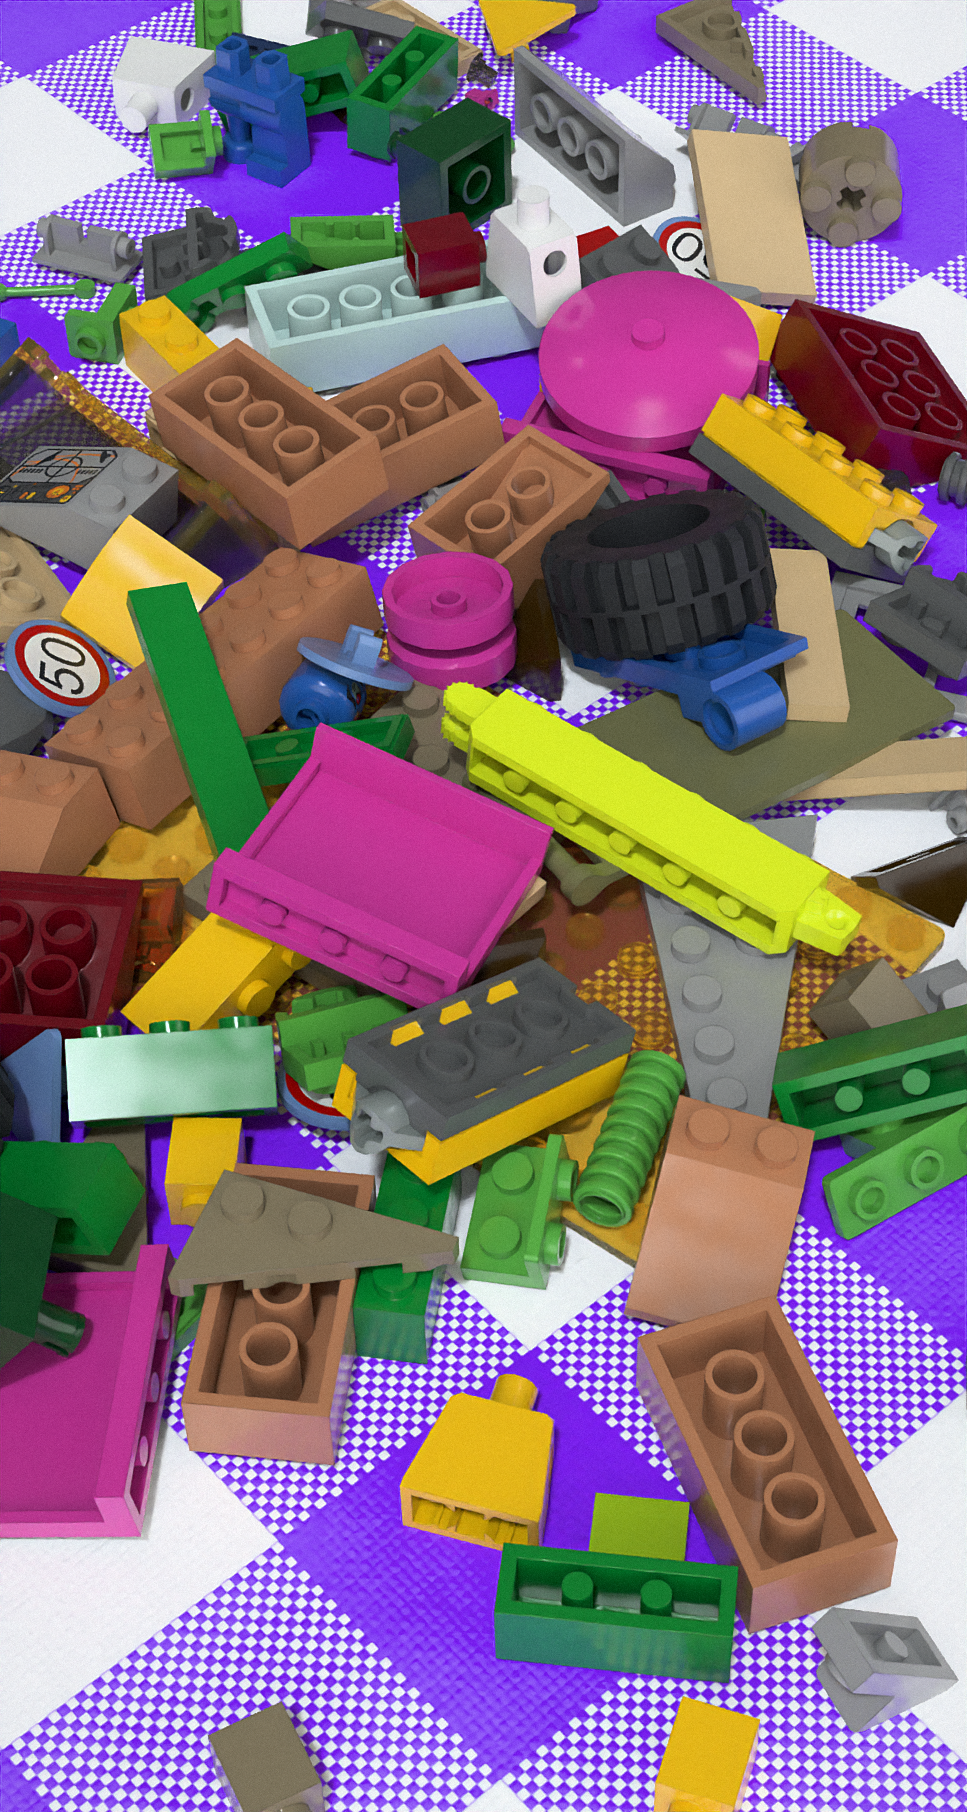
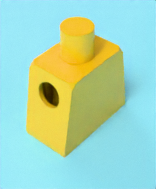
M503 1374L497 1377L490 1399L465 1393H458L449 1398L402 1478L400 1498L402 1523L404 1526L500 1551L503 1550V1543L543 1546L554 1461V1419L545 1413L533 1411L538 1389L530 1380L515 1374Z

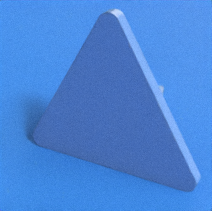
M56 1028L46 1029L0 1062L8 1073V1078L14 1088L15 1102L11 1130L19 1141L38 1142L45 1140L60 1142L61 1105L68 1102L66 1065L61 1066L62 1036Z

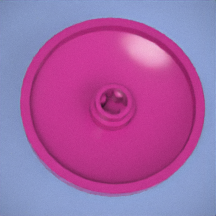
M649 270L622 273L607 277L581 289L566 300L553 314L544 329L539 346L540 382L544 396L553 412L564 424L584 438L606 447L624 451L662 452L693 445L699 432L704 433L701 429L721 394L744 400L748 393L753 394L758 379V338L752 321L745 310L730 295L718 287L696 277L676 272Z

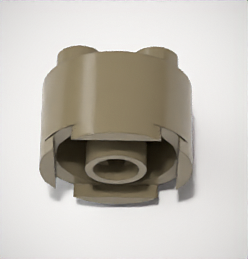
M839 122L821 129L808 140L803 149V156L799 164L800 206L805 221L816 233L827 238L833 246L849 247L855 242L878 235L900 217L903 195L899 155L896 145L889 135L872 125H869V129L853 127V122Z

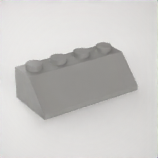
M519 46L514 48L515 134L623 227L672 208L673 185L676 181L674 165L670 160L661 155L644 141L640 135L633 132L615 117L611 111L604 108L562 72L525 47Z

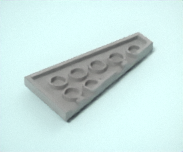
M818 814L747 822L755 826L760 832L797 853L811 858ZM638 879L677 1059L686 1073V1083L684 1085L686 1097L769 1119L773 1096L772 1081L777 1054L779 1053L798 939L786 953L766 954Z

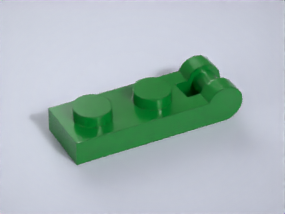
M282 232L172 289L166 297L202 332H206L215 323L217 315L227 310H235L246 306L244 286L296 277L299 273L313 267L308 248L287 233Z

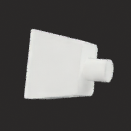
M131 36L112 76L116 115L124 127L138 133L142 132L147 125L187 122L195 116L199 110L209 103L210 89L204 87L203 74L216 65L214 50Z
M527 185L518 190L516 203L496 209L490 216L486 277L537 329L546 326L556 310L572 295L580 291L582 287L578 244L574 230L550 207V193L548 189L540 185Z

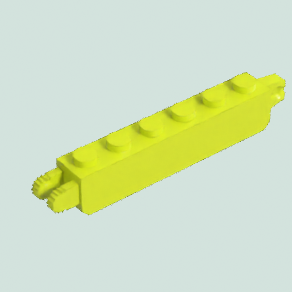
M460 681L458 683L452 682V685L447 686V690H444L443 706L446 707L445 711H449V713H445L444 717H442L441 733H443V738L448 739V742H454V746L467 753L466 770L468 779L472 783L539 822L553 827L555 831L766 954L786 953L798 939L839 956L848 944L854 940L860 927L862 915L826 889L830 871L815 863L808 856L797 853L760 832L755 826L737 819L707 802L697 793L684 789L654 772L644 763L631 759L601 742L591 733L578 729L548 712L541 705L525 699L508 688L498 697L480 687L475 688L474 684H468L467 681L465 683Z

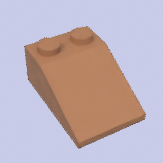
M527 425L408 525L416 557L451 551L475 553L494 559L509 571L513 582L516 609L520 606L534 579L544 578L540 559L546 543L550 541L551 536L557 531L565 530L567 524L577 519L583 520L588 516L611 481L609 472L532 426Z
M0 750V871L78 876L121 825L98 768Z
M679 1095L665 1137L623 1314L671 1327L774 1294L777 1298L804 1190L815 1131Z

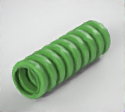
M641 1050L634 1053L629 1059L627 1070L622 1075L620 1086L614 1094V1101L607 1111V1118L601 1125L600 1135L596 1138L593 1151L587 1159V1167L581 1173L580 1184L574 1190L573 1204L577 1211L596 1224L607 1227H619L627 1224L634 1214V1206L639 1201L641 1189L646 1184L647 1173L653 1166L654 1156L659 1151L660 1141L667 1131V1123L673 1116V1108L677 1103L680 1091L686 1083V1073L682 1065L665 1053L654 1050Z

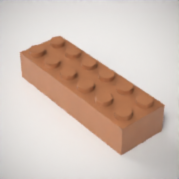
M280 547L266 555L259 566L241 581L230 585L223 596L199 614L242 737L260 735L281 716L279 699L283 686L297 667L307 659L297 651L300 638L315 637L343 644L351 624L373 630L374 633L384 626L365 566ZM146 660L122 680L111 684L106 689L104 695L81 714L69 719L65 723L64 728L44 744L49 759L98 768L119 820L151 830L191 795Z

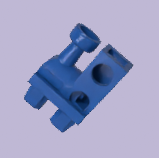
M235 35L229 36L216 46V65L203 74L204 87L210 89V97L208 98L210 105L217 111L225 113L227 117L229 131L222 137L223 158L232 164H246L248 176L282 189L311 166L305 104L300 96L305 91L304 77L289 72L287 54L276 50L263 51L253 59L250 58L249 45L246 39Z

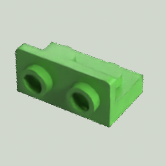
M549 1134L546 1149L510 1145L483 1159L460 1265L464 1279L546 1290L551 1265L561 1266L565 1253L566 1225L559 1223L563 1201L573 1202V1193L578 1186L579 1178L578 1161L569 1158L564 1135Z

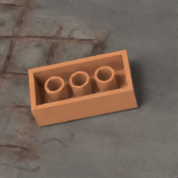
M235 338L148 395L163 446L299 550L389 489L377 436L238 338Z
M444 344L326 400L377 436L389 489L312 541L310 545L313 548L431 488L437 487L480 466L505 445L496 400Z
M235 1163L233 1171L235 1173L374 1212L377 1201L375 1175ZM362 1267L355 1268L356 1278L298 1285L293 1282L283 1281L275 1283L268 1288L244 1290L243 1280L208 1283L181 1400L189 1451L335 1465L356 1352L353 1303Z
M775 1294L637 1338L636 1387L684 1493L690 1502V1506L716 1563L719 1565L738 1566L736 1607L748 1634L891 1587L898 1538Z

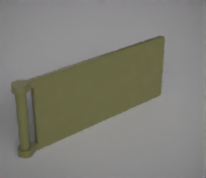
M838 609L835 610L850 703L847 722L786 720L783 726L734 750L725 751L711 741L701 722L683 717L678 694L659 690L577 728L591 733L601 742L631 759L644 763L654 772L684 789L697 793L707 802L737 819L744 820L843 772L897 741L912 739L951 720L954 717L955 705L848 612ZM776 665L765 670L764 672L775 680L782 691L779 666ZM466 772L462 781V787L531 817L469 781ZM551 837L544 865L561 881V892L576 906L589 903L606 886L629 875V873L575 843L595 863V865L579 864Z

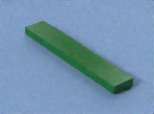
M187 582L130 590L127 592L126 605L214 861H216L226 847L239 852L268 814L269 809Z

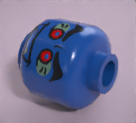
M305 659L283 686L279 699L281 716L291 730L315 727L320 722L329 725L356 721L363 711L367 699L366 684L332 672Z

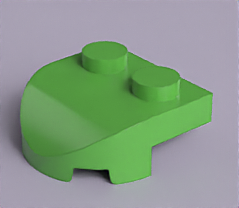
M354 985L321 989L293 999L291 1015H288L287 1012H276L275 1014L284 1070L307 1091L318 1094L335 1093L341 1065L344 1063L343 1057L348 1039L408 1014L407 1004L383 992L358 998V992Z

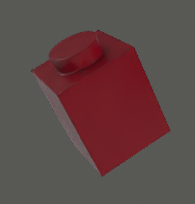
M463 212L402 224L404 269L420 299L481 286L480 263H485L487 260L486 245L480 231H473Z

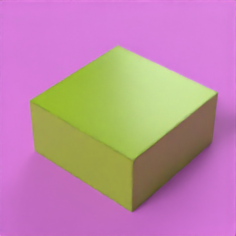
M595 1492L589 1551L685 1561L690 1502Z

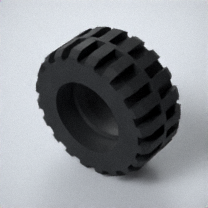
M694 489L683 490L676 494H656L638 501L622 502L618 506L607 510L595 511L590 513L589 517L583 520L577 519L567 524L565 530L557 531L553 534L550 541L546 543L540 559L558 638L573 653H580L584 658L594 660L599 657H604L607 661H621L624 658L635 657L636 660L652 658L653 655L664 653L672 655L685 652L686 648L697 645L703 647L717 642V638L725 635L732 636L744 630V626L747 623H755L762 618L764 611H768L771 607L777 589L761 509L748 496L744 497L741 493L735 491L724 493L721 489H708L705 492H696Z

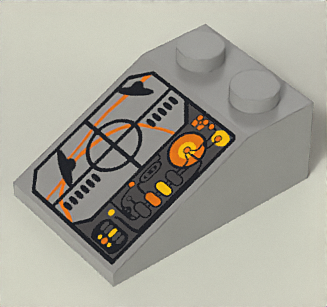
M39 446L0 481V526L88 570L128 515H131L160 536L177 521L179 470L132 447Z

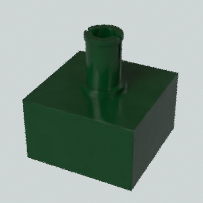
M467 97L412 131L401 127L399 128L400 133L395 130L389 138L387 152L391 158L397 160L401 226L402 224L463 212L474 230L489 221L491 214L496 209L512 204L510 119Z
M1 1191L0 1368L31 1342L53 1350L56 1354L66 1358L69 1352L73 1353L79 1344L84 1332L86 1318L82 1313L72 1312L42 1299L58 1216Z

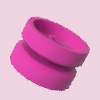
M447 551L423 555L406 562L387 577L382 589L384 617L388 627L386 638L389 662L408 672L414 680L428 686H435L442 691L447 690V686H451L452 682L458 683L459 681L462 683L467 681L468 684H474L475 688H484L500 681L514 667L518 655L517 631L512 618L515 611L514 588L509 571L497 561L475 553Z

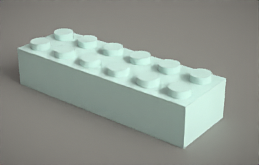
M484 240V241H485V245H486V251H487V250H488V240ZM404 256L244 286L249 338L254 350L306 387H312L313 392L338 387H351L358 383H363L442 344L461 363L488 357H501L508 353L538 348L546 326L537 329L486 277V262L480 263L481 286L421 299L404 269Z

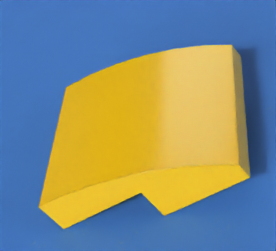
M128 515L96 557L71 595L60 616L67 624L80 631L94 643L134 670L145 660L126 605L128 591L187 582L197 612L200 614L224 589V583L222 578L140 521Z

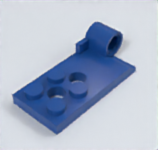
M747 623L744 626V630L732 636L725 635L717 638V642L703 647L697 645L686 648L685 652L672 655L664 653L653 655L652 658L636 660L635 657L624 658L621 661H607L604 657L594 660L584 658L580 653L575 654L572 651L571 653L574 666L598 672L601 677H616L633 682L636 687H652L678 694L683 717L701 722L708 737L717 747L725 751H731L783 726L787 717V707L783 693L775 680L764 671L795 657L798 653L809 647L807 637Z

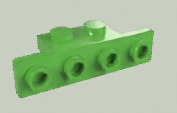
M967 1103L839 1134L844 1153L856 1159L824 1176L822 1186L836 1233L850 1240L967 1175Z

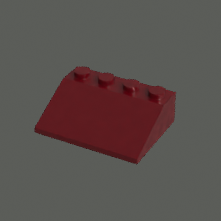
M794 300L780 324L769 360L776 370V377L786 385L796 401L797 410L806 417L815 433L817 431L822 432L844 445L846 449L842 456L853 463L855 459H858L879 470L885 476L881 484L890 491H893L894 488L904 489L939 481L944 462L954 451L959 452L963 460H967V400L920 332L802 300Z
M0 871V1062L46 1029L56 1028L61 1033V1066L66 1065L65 1039L81 1038V1029L84 1027L117 1025L122 1027V1035L126 1034L128 1019L120 1011L129 1003L131 998L144 893L142 880Z

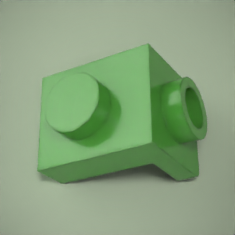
M199 110L197 121L151 124L148 127L155 179L213 174L216 156L223 155V141L220 126H212L209 110Z
M116 282L97 313L77 309H69L67 311L64 321L69 353L72 357L116 365L120 364L124 357L119 314L138 306L135 285Z

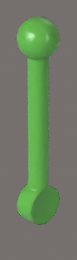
M81 279L71 285L6 287L3 283H0V302H4L7 297L76 295L80 299H90L96 294L95 283L90 279Z

